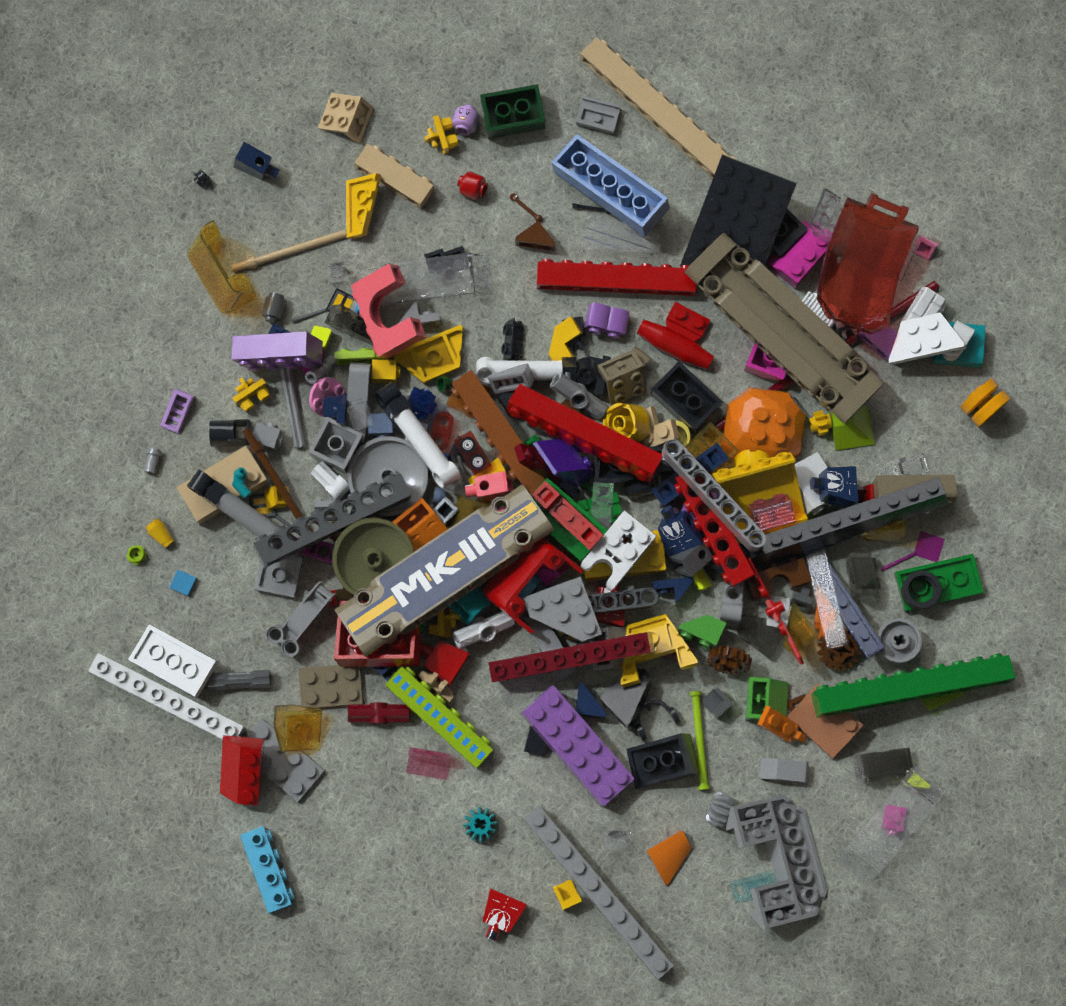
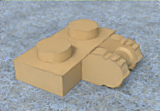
M422 670L417 676V681L420 683L423 680L431 687L429 692L434 696L437 694L446 701L445 705L448 706L454 698L453 691L447 686L448 682L444 680L439 684L437 682L439 674L436 672L433 674L430 672L426 673Z

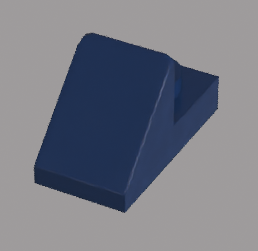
M348 394L325 397L323 399V417L337 418L336 423L345 424Z
M693 577L653 581L652 588L658 592V595L669 594V590H673L674 603L676 605L694 580Z

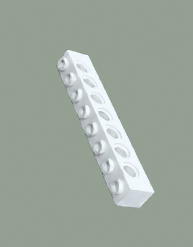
M99 653L89 669L91 674L222 740L223 735L241 737L246 729L244 726Z

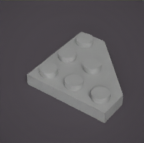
M581 577L523 597L531 619L574 637L581 642L602 635Z

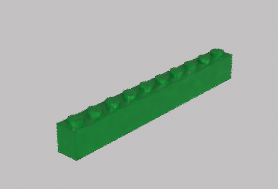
M1002 653L991 655L988 659L976 657L971 659V662L966 663L963 660L952 662V665L949 666L937 664L932 666L933 669L926 670L925 667L914 669L911 673H906L904 670L894 673V676L887 677V674L875 676V679L868 680L865 677L857 679L855 683L848 684V681L836 683V686L833 687L821 685L816 687L817 690L811 694L816 717L821 718L1010 683L1015 679L1010 655L1002 656Z

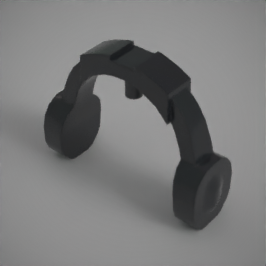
M651 698L644 702L641 711L645 707L650 711V704H657L666 709L675 724L680 722L677 712L665 702L657 698ZM639 714L635 729L640 739L644 741L647 737L641 726Z

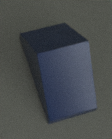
M583 682L580 683L575 711L583 717L604 719L607 716L606 712Z

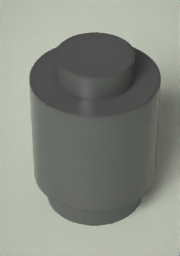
M270 292L266 297L262 311V317L265 318L266 322L276 323V321L281 320L285 305L284 296Z

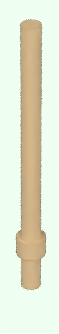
M345 230L335 232L254 258L252 256L246 258V261L233 264L232 268L234 272L247 268H257V265L346 238L347 235Z

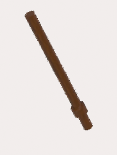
M247 428L243 431V434L251 445L249 446L251 451L256 453L295 519L304 517L264 453L260 440L257 441L250 428Z

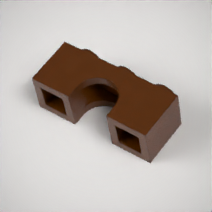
M798 556L787 559L786 564L779 565L777 562L768 565L766 570L760 571L759 568L756 569L769 596L773 593L771 580L774 577L785 578L790 589L811 582L804 558L798 559ZM754 577L747 580L746 585L751 600L754 601L762 598L758 590L760 584L756 582Z

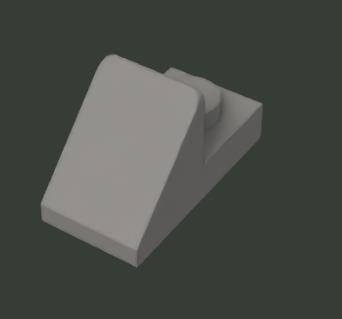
M417 300L400 321L402 322L412 317L420 319L423 327L440 325L439 313L426 311L423 312V315H419Z

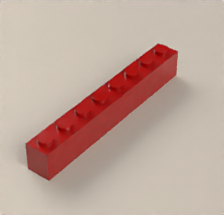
M543 259L538 261L536 289L695 296L696 283L684 273L689 265H682L680 268H676L668 264L654 267L648 263L641 264V266H633L632 263L613 265L612 262L593 264L592 261L573 263L572 260L554 262L551 259Z
M520 383L508 401L507 412L513 417L520 418L533 427L541 428L549 435L557 436L567 444L575 445L585 453L593 454L603 462L611 463L621 471L635 475L641 481L651 483L662 463L663 456L661 453Z

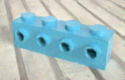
M262 826L241 834L240 837L267 912L271 914L293 905L292 900L295 897L291 887L287 889L285 880H288L284 868L280 869L277 862L281 858L277 848L274 850L272 848L271 842L274 839L270 829L266 830Z

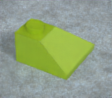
M863 405L845 424L830 410L828 411L832 421L831 431L835 451L875 445L868 406Z

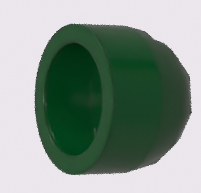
M448 376L438 377L437 389L440 392L450 391L453 388V379Z

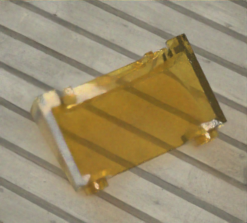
M212 220L200 229L187 252V256L217 309L222 314L229 315L258 298L246 275L235 274L229 278L217 256L220 254L218 249L223 239L219 228L214 220Z

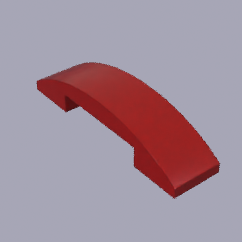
M546 481L532 494L535 500L589 550L604 537L596 527Z

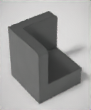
M717 686L701 700V703L716 719L733 705Z

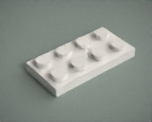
M148 625L128 659L198 698L218 664L217 661L151 625Z

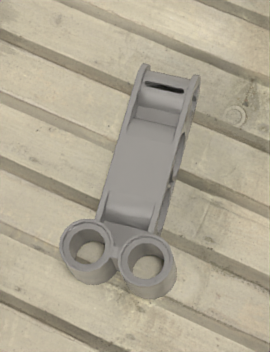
M740 546L745 557H747V550L744 547ZM728 560L729 569L737 568L738 562L736 560ZM725 583L720 620L726 623V627L739 628L743 606L744 583L732 588L731 584L727 585ZM734 592L738 595V598L731 599L728 594Z
M319 581L284 624L271 626L266 631V638L270 643H282V653L287 657H293L302 653L304 643L301 638L336 596V593L328 590L322 584V581ZM275 629L281 632L280 639L275 638ZM290 642L295 643V652L289 649Z

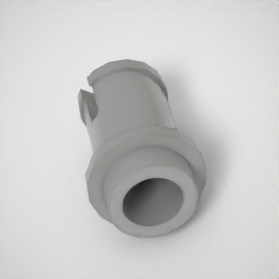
M149 448V451H146L148 456L144 472L157 473L159 457H162V454H160L161 450Z

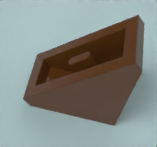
M539 221L515 238L516 246L551 251L555 249L554 240Z

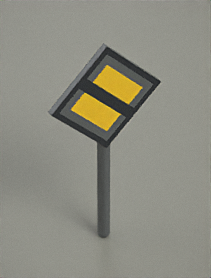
M336 288L327 308L294 318L291 322L301 321L325 312H330L345 319L355 299L352 295Z
M264 493L249 495L250 506L266 518L275 517L287 527L291 525L277 514L276 509H267Z

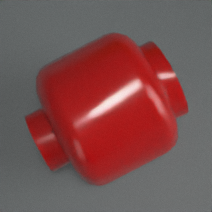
M471 171L467 172L464 176L461 175L457 183L460 194L473 200H478L480 197L483 198L488 189L485 177Z

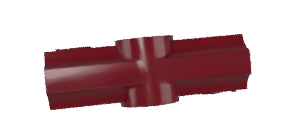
M374 702L363 705H348V723L388 724V722H410V708L406 704Z

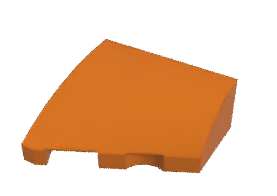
M683 830L646 852L664 884L668 885L692 848Z

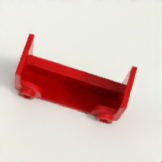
M528 537L521 538L519 543H525ZM545 539L534 543V547L530 551L519 553L520 556L514 563L488 579L482 588L485 598L530 634L534 630L519 619L525 611V603L517 595L542 564L550 569H558L565 563L574 571L579 573L583 571Z

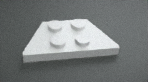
M941 313L901 321L889 357V363L894 365L966 349V345Z

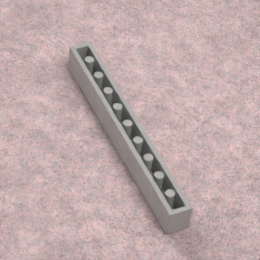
M540 805L524 817L525 823L653 976L658 980L674 965Z

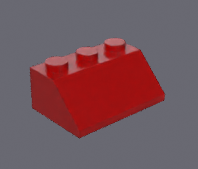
M223 735L220 794L237 804L258 806L262 789L264 739Z

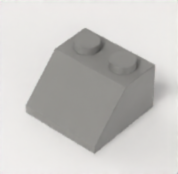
M326 417L309 450V454L312 458L323 461L325 464L347 474L349 464L359 448L363 434Z

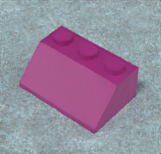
M806 221L801 223L807 230L780 257L774 253L765 264L794 289L833 247L835 239L821 227Z
M754 343L744 371L761 378L784 380L786 373Z

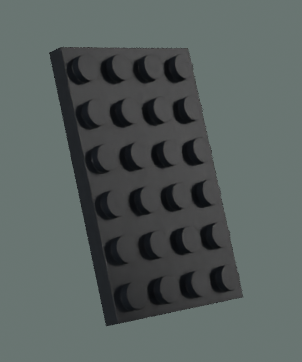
M722 154L680 266H690L722 233L727 234L740 248L747 250L753 260H758L765 266L797 182ZM742 256L735 257V260L738 263H743L745 261V259Z

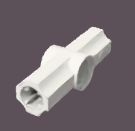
M503 612L488 618L480 616L475 618L471 625L455 631L452 634L453 640L459 649L480 640L488 642L495 637L496 633L512 627L515 623Z

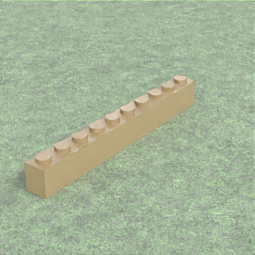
M596 37L580 53V60L713 179L722 154L728 156L724 152V148L719 143L715 144L706 131L699 130L696 127V123L690 117L686 118L677 105L669 103L667 97L661 91L657 92L648 79L640 77L638 71L633 66H628L619 53H614L610 50L607 42L604 40L600 41Z

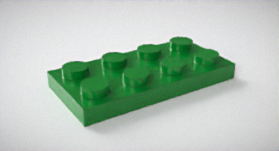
M548 478L544 480L603 535L608 531ZM534 499L554 528L550 535L582 562L591 550L585 547Z
M974 554L894 572L904 612L915 610L905 604L901 595V587L905 579L916 571H927L938 578L942 592L936 604L984 593ZM917 579L911 583L909 592L915 601L926 602L932 597L933 587L927 580Z

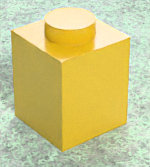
M372 360V383L394 382L397 384V378L401 377V366H397L396 360Z

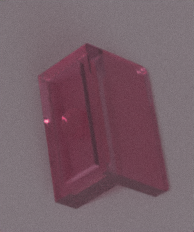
M409 747L407 773L439 779L447 778L450 754Z

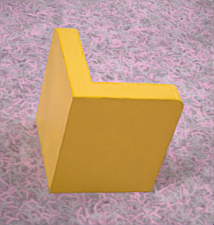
M572 880L552 887L562 910L582 902Z

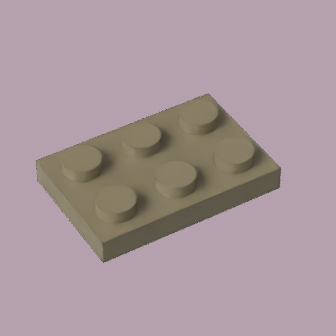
M331 665L298 668L302 710L363 704L360 667Z

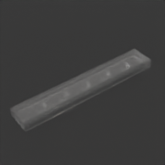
M825 547L805 552L827 649L847 645Z

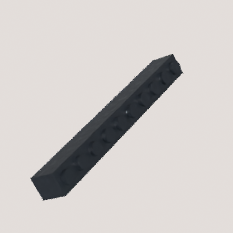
M937 477L766 534V542L759 551L752 552L748 549L747 551L757 569L947 506L946 493L940 478ZM759 538L751 539L753 544H760Z

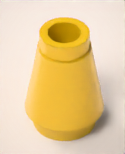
M156 518L145 527L148 531L147 534L164 548L174 542L163 520L160 521Z

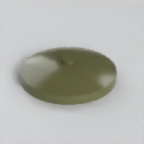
M365 518L349 525L337 538L332 553L333 569L341 585L348 592L355 595L359 589L368 588L374 578L412 554L414 550L406 533L393 522L382 518Z

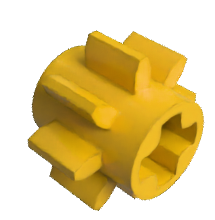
M823 410L813 412V417L809 418L811 432H817L818 436L827 434L828 429L832 428L829 413L823 414Z

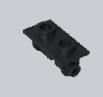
M515 318L507 321L503 326V335H505V341L501 347L503 360L512 357V361H520L522 357L523 343L516 342V339L523 340L524 325H522V321H515Z

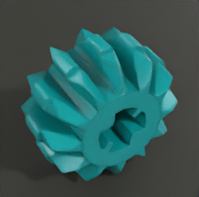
M481 807L477 809L478 814H475L474 810L471 809L470 813L473 817L471 818L467 815L464 817L470 823H464L463 827H471L465 834L470 835L473 832L474 834L471 838L473 841L477 835H479L480 842H483V835H486V838L490 840L491 836L488 834V831L494 834L497 832L491 826H497L498 822H490L496 815L491 814L488 817V808H486L484 814H481ZM476 820L486 821L483 830L475 828L474 825H477Z

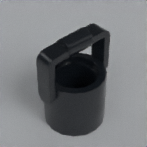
M249 419L210 421L209 438L211 447L249 445L250 443L246 437L236 439V427H245V430L250 428L253 433L251 421Z

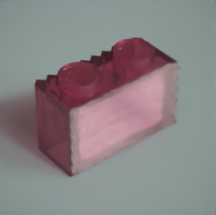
M776 494L768 500L757 499L748 505L751 519L762 531L796 522L792 502L788 494Z

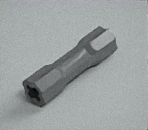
M270 670L212 673L208 679L209 691L271 687Z

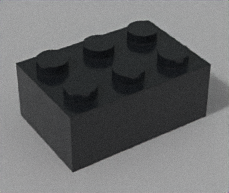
M680 361L661 378L650 392V395L678 421L683 422L693 435L713 416L723 402Z

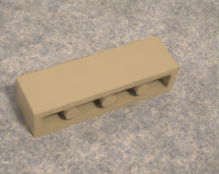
M367 144L354 162L355 168L365 175L381 174V185L421 209L434 191L432 181L425 176L421 178L415 174L416 171L411 167L402 166L395 157L391 155L389 157L386 156L379 147L375 145L372 147Z

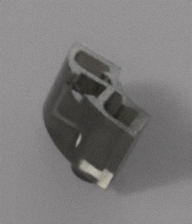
M910 748L892 749L853 756L856 780H865V783L877 782V778L894 776V779L906 778L907 773L914 772Z

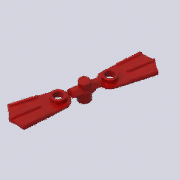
M747 556L746 559L755 574L754 578L760 584L758 590L763 599L767 597L765 603L768 608L765 609L768 618L773 616L775 622H780L777 625L782 636H787L788 644L797 661L801 665L804 664L802 656L785 624L780 620L781 613L786 611L781 601L775 603L770 600V596L750 557Z

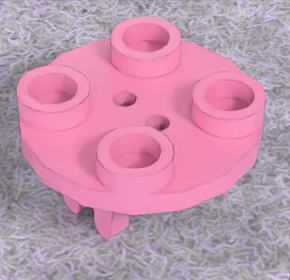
M324 377L319 379L310 391L309 404L312 411L319 416H323V399L325 397L345 394L344 386L334 378Z

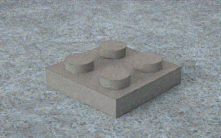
M290 556L266 568H263L260 562L254 590L295 599L303 558Z

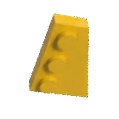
M374 173L346 181L347 238L355 239L367 236L381 174Z

